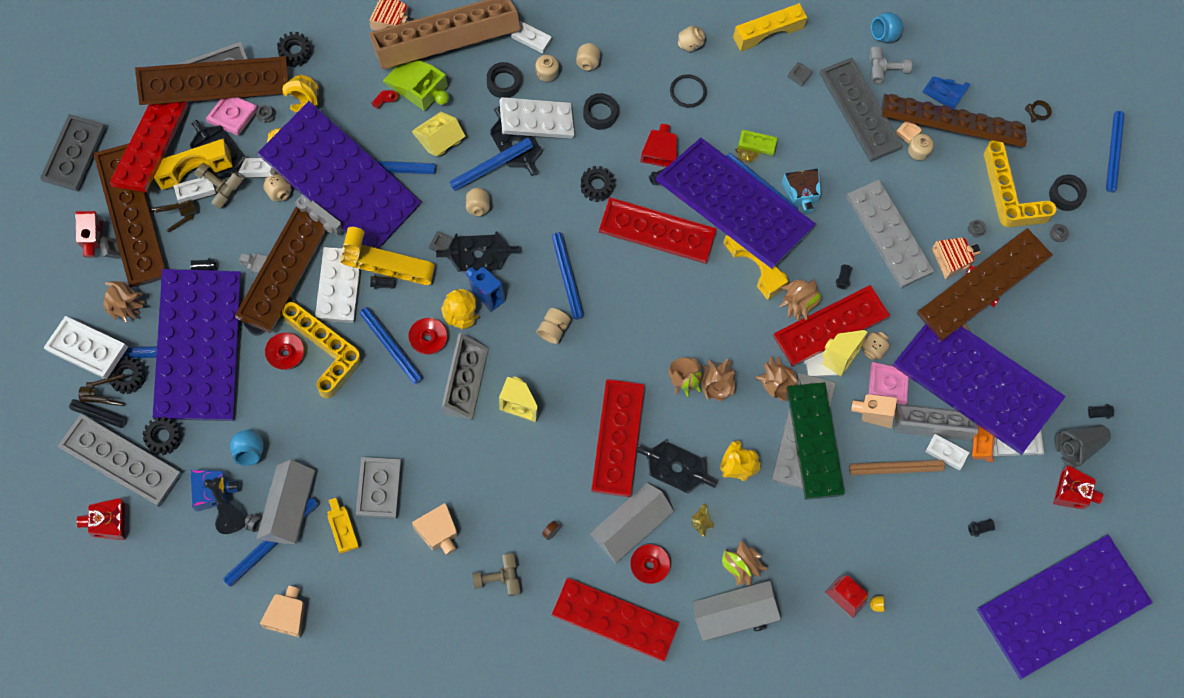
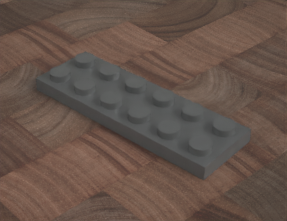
M852 57L820 70L819 74L870 162L902 149V142L888 118L882 116L880 104Z

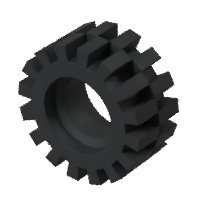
M289 32V36L284 34V39L280 37V42L277 43L279 57L286 56L287 66L290 67L292 64L293 67H296V64H299L300 67L302 62L306 64L307 59L310 60L311 58L310 42L302 33L299 36V32H295V35ZM293 45L301 47V51L296 54L288 53L287 50Z
M593 166L592 170L589 167L587 172L584 171L581 177L580 188L582 194L584 193L585 198L589 197L590 201L595 199V202H598L599 199L605 201V197L608 199L614 187L612 173H608L607 168L602 170V166H599V169ZM593 179H600L604 182V187L594 189L591 187L590 182Z
M125 356V359L121 357L109 377L119 375L124 369H131L133 377L126 382L118 379L109 383L115 391H119L121 394H124V392L131 394V390L136 392L137 387H142L141 382L144 383L145 381L143 378L145 373L141 364L135 358L131 357L130 359L128 356Z
M157 417L154 422L152 420L149 421V426L145 425V431L142 433L144 436L143 441L152 453L166 455V452L170 454L173 448L175 450L178 448L177 444L180 445V430L171 419L168 418L167 420L165 417H161L159 420ZM167 430L169 432L168 440L163 443L156 442V432Z

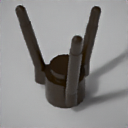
M191 199L180 204L176 203L149 208L150 212L155 211L156 213L178 209L181 216L185 215L183 219L166 230L168 233L186 221L193 219L192 215L196 214Z
M125 374L107 378V380L86 382V386L79 388V400L81 402L125 406L123 402L99 397V390L94 387L124 378Z

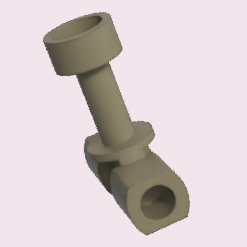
M203 162L194 174L200 179L204 176L217 186L216 191L218 194L212 203L221 209L229 200L230 193L233 189L236 190L244 178L237 172H234L228 181L226 179L221 181L208 171L209 166Z
M514 553L502 555L504 568H500V573L481 575L480 572L472 573L474 589L482 588V583L502 580V584L507 586L508 596L520 595L519 581L515 577L514 569H516Z

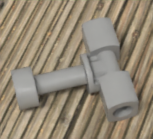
M871 47L869 52L870 63L873 64L871 83L881 84L884 80L886 69L902 70V73H911V59H903L902 62H887L886 58H882L881 47Z

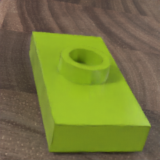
M742 129L738 148L773 156L778 137Z

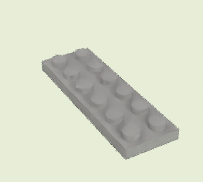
M880 180L874 181L846 195L847 200L900 289L933 274L934 270Z
M798 373L796 385L826 383L830 406L835 383ZM789 408L771 481L803 490Z
M83 414L79 415L58 444L59 449L157 507L160 506L181 475L178 470Z

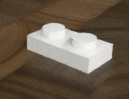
M520 21V30L513 32L511 38L543 54L552 36Z
M245 158L238 173L242 177H270L274 175L275 170L262 158Z
M205 177L173 185L179 204L190 199L196 200L216 194L213 183Z
M936 434L933 435L925 450L926 453L939 460H944L946 464L959 471L969 454L968 451Z

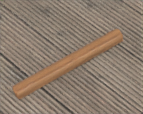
M944 460L858 463L850 464L849 473L850 475L936 472L944 471L945 462Z

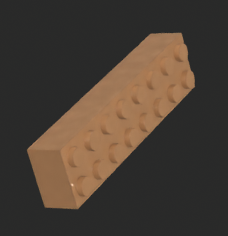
M483 0L370 32L369 35L374 54L381 69H389L399 64L410 63L413 60L424 59L434 54H441L448 50L459 49L469 44H476L483 40L511 34L520 30L517 10L511 0Z

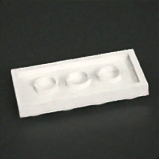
M501 97L499 103L502 134L568 139L574 137L571 103Z
M323 248L315 318L319 321L354 323L360 269L346 266L340 262L341 248Z
M67 316L64 317L44 346L47 352L106 380L128 348L126 344Z

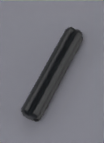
M72 399L69 404V408L72 411L119 428H123L126 419L123 416L76 399Z

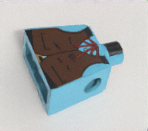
M819 169L784 173L782 184L789 200L796 206H802L805 214L812 213L814 211L813 204L818 203L821 194Z

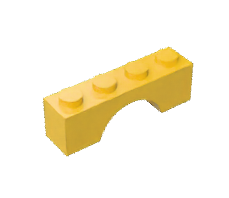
M798 3L735 26L733 38L741 52L757 46L762 39L775 32L785 31L790 34L804 29L807 16L801 4Z
M224 139L163 158L154 179L161 190L173 187V185H179L187 172L199 167L203 162L214 172L232 167L230 149Z
M728 235L725 236L723 244L734 258L746 257L753 260L759 266L761 277L758 280L757 288L767 300L784 290L781 287L788 284V278L784 272H780L776 266L771 269Z

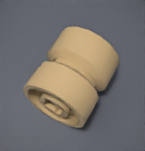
M549 308L544 317L545 321L541 322L536 332L544 340L557 344L563 335L562 331L566 330L571 319L564 312L555 308Z

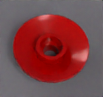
M423 318L411 326L408 334L409 343L418 353L425 355L434 354L444 347L447 340V332L440 321L433 318ZM430 336L432 339L426 341L425 337Z
M291 333L276 334L269 339L265 346V357L268 363L280 370L295 367L300 363L304 355V347L301 340ZM284 351L289 352L287 356H282Z
M647 544L635 550L630 560V568L634 577L640 582L656 584L667 576L670 569V560L667 553L661 547ZM647 563H652V564H653V568H652V569H648V568L646 567V564H647Z

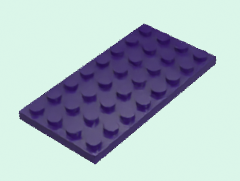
M310 101L257 153L260 158L299 193L303 194L311 202L314 201L341 222L342 231L345 234L348 227L362 229L364 231L362 245L378 249L421 203Z
M701 137L656 177L658 183L771 269L804 239L816 225L815 222Z
M162 269L153 420L157 417L159 420L161 417H165L167 420L169 418L171 420L233 421L238 319L235 318V314L239 309L240 271Z
M925 324L893 364V367L1020 455L1025 452L1066 397L964 327H960L941 342Z
M1106 535L976 610L1021 680L1153 602L1110 536Z

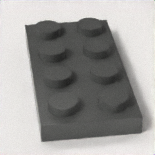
M69 114L40 177L41 181L78 191L94 155L93 153H95L106 128L105 125Z

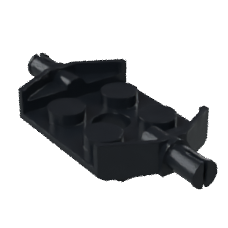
M498 106V109L496 107L494 112L498 116V121L491 128L490 135L500 153L512 147L511 142L513 141L521 142L529 138L533 144V148L506 162L508 167H524L528 169L531 176L536 175L538 171L533 162L540 155L541 146H538L533 136L502 134L500 106Z
M198 120L193 121L191 125L197 133L190 143L191 149L224 139L231 152L232 167L218 172H214L209 168L208 171L219 179L231 177L234 172L238 173L245 159L244 155L239 152L223 131L222 126L204 128Z
M495 231L494 235L458 236V233H456L449 248L446 250H436V258L448 257L458 272H466L471 267H474L477 271L481 267H484L486 270H500L508 254L519 253V245H506L497 231ZM474 251H481L483 255L480 258H476L472 253Z
M667 439L653 449L639 445L636 452L647 457L649 476L687 494L704 484L715 489L718 481L706 475L704 456L700 458L668 443ZM679 464L682 471L675 473L672 471L671 466Z

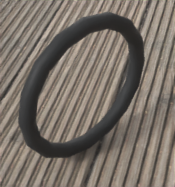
M691 74L677 77L670 86V95L673 101L679 106L686 108L700 105L705 100L707 94L704 82ZM683 78H691L698 81L703 88L702 98L693 104L680 102L674 95L673 89L675 84Z

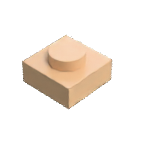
M905 121L896 131V134L909 144L915 135L921 133L922 129L915 123Z

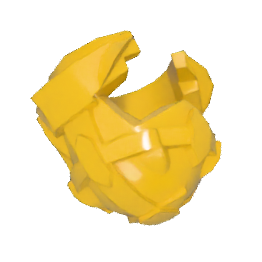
M296 75L283 85L284 96H287L289 93L291 96L299 99L301 103L291 104L290 110L298 112L308 101L315 107L318 105L317 95L319 94V86L312 77Z
M455 289L446 295L441 311L448 325H453L462 330L474 325L476 319L479 318L474 312L476 309V298L468 290Z
M738 440L731 442L721 461L720 470L723 477L738 478L741 481H746L755 474H758L761 463L759 462L757 452L755 450L743 449L741 441Z

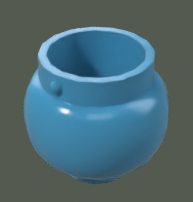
M892 12L882 13L871 22L872 36L876 40L886 43L896 41L901 36L904 28L901 18Z
M244 429L236 433L230 441V451L234 461L243 466H251L259 461L264 450L262 437L250 429Z

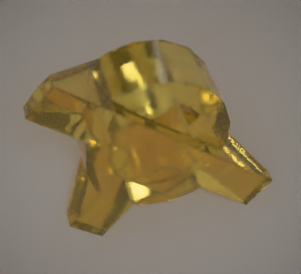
M735 148L738 159L752 163L760 155L757 152Z
M703 504L698 512L693 514L691 519L692 526L703 537H706V529L713 528L714 525L707 514L706 504Z

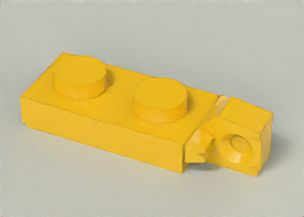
M336 498L330 499L329 503L332 510L327 512V517L339 554L358 549L359 546L347 510H345L344 506L339 508Z

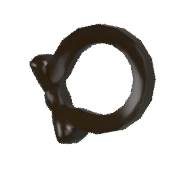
M1037 100L1033 104L1029 103L1025 107L1026 112L1031 116L1032 123L1037 120H1047L1052 114L1049 104L1042 100ZM1037 105L1043 106L1047 111V115L1041 116L1036 114L1033 109Z

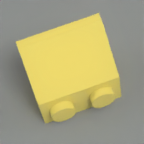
M439 112L412 130L413 135L427 152L434 156L444 154L446 149L459 144L461 139L465 137L457 119L443 112Z
M867 331L837 334L834 340L830 338L822 355L824 357L822 365L837 375L842 376L861 350Z
M507 377L499 397V410L536 422L538 407L527 384L518 377Z

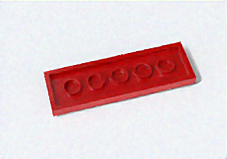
M187 102L148 105L110 180L112 187L147 192L188 108Z
M609 197L598 233L706 264L716 228Z
M871 285L807 316V320L803 318L775 332L773 337L790 365L794 367L825 351L827 342L830 338L834 340L837 334L867 330L888 319L890 314Z
M606 379L591 488L593 493L630 497L644 384Z
M569 578L564 583L551 615L662 662L665 661L679 623Z

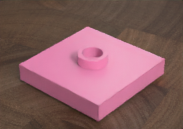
M238 97L220 99L206 117V121L214 126L221 125L223 130L238 136L254 116L258 107Z
M872 362L870 365L868 394L897 398V404L906 405L909 377L893 366Z

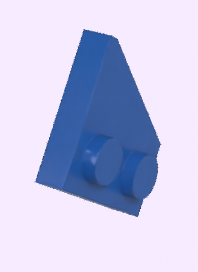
M933 76L924 88L923 93L954 110L971 84L967 82L964 85L956 84L955 80H944Z

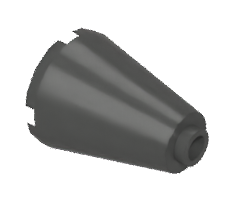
M1104 425L1063 430L1056 435V450L1061 452L1063 455L1061 459L1068 466L1073 468L1081 466L1110 441L1111 433Z

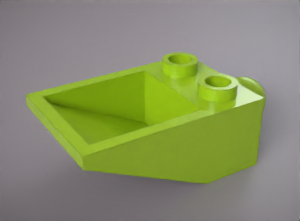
M419 60L397 65L383 80L384 84L423 111L434 100L439 105H445L449 101V95L444 91L448 87L446 74L434 66Z

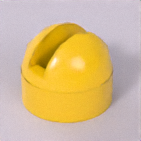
M876 596L871 599L870 607L873 611L884 612V596Z

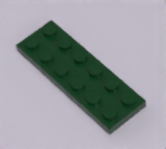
M826 383L787 386L786 390L805 500L844 496Z

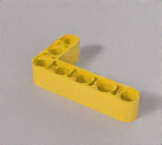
M991 140L984 151V158L1000 223L1005 227L1048 223L1056 213L1055 204L1051 201L1019 204L1005 145L1003 142Z
M348 227L340 258L342 264L390 277L394 276V278L422 285L431 284L435 269L433 263L362 245L364 231L357 227Z
M289 302L285 304L282 310L287 324L335 359L317 381L320 396L327 399L331 398L360 366L359 351L299 305ZM291 311L297 312L294 316H288V313ZM306 322L311 323L309 327H302ZM321 333L326 334L322 339L317 338ZM336 344L341 345L338 350L332 349ZM351 355L356 356V359L353 361L347 360ZM337 370L344 371L342 375H334ZM326 384L331 385V388L328 390L322 389Z

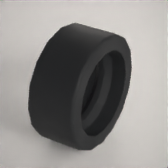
M499 62L489 68L487 72V88L493 96L500 99L501 97L510 98L519 91L521 74L517 67L508 62ZM499 73H508L514 77V84L507 88H500L493 83V78Z
M596 93L585 101L583 118L591 128L605 130L610 128L617 119L618 105L610 95ZM595 104H604L611 109V115L606 119H597L590 114V108Z
M1071 174L1058 177L1049 191L1051 202L1058 209L1064 211L1077 209L1087 196L1085 183L1082 179ZM1063 184L1072 186L1077 191V200L1068 201L1062 198L1058 192V187Z

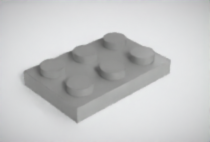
M361 457L356 517L396 519L401 459Z

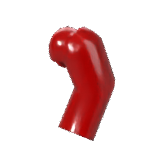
M393 90L381 91L371 102V105L378 109L383 103L394 102L398 98V93Z

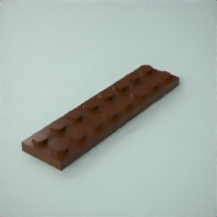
M286 56L135 67L139 105L284 94L282 90L283 85L288 82Z
M884 94L882 99V116L1021 147H1025L1027 143L1025 124L1019 121L1011 122L1001 117H988L983 113H970L965 109L953 110L946 105L938 106L932 102H920L914 98H902L896 94Z
M124 144L93 154L128 285L132 288L160 280L162 269H165L145 193L112 187L110 184V180L128 144Z
M297 206L295 207L236 312V319L268 333L272 332L285 304L288 303L327 231L320 221L315 222L307 211L301 212Z
M1027 228L926 304L916 314L942 342L1048 261L1053 254Z

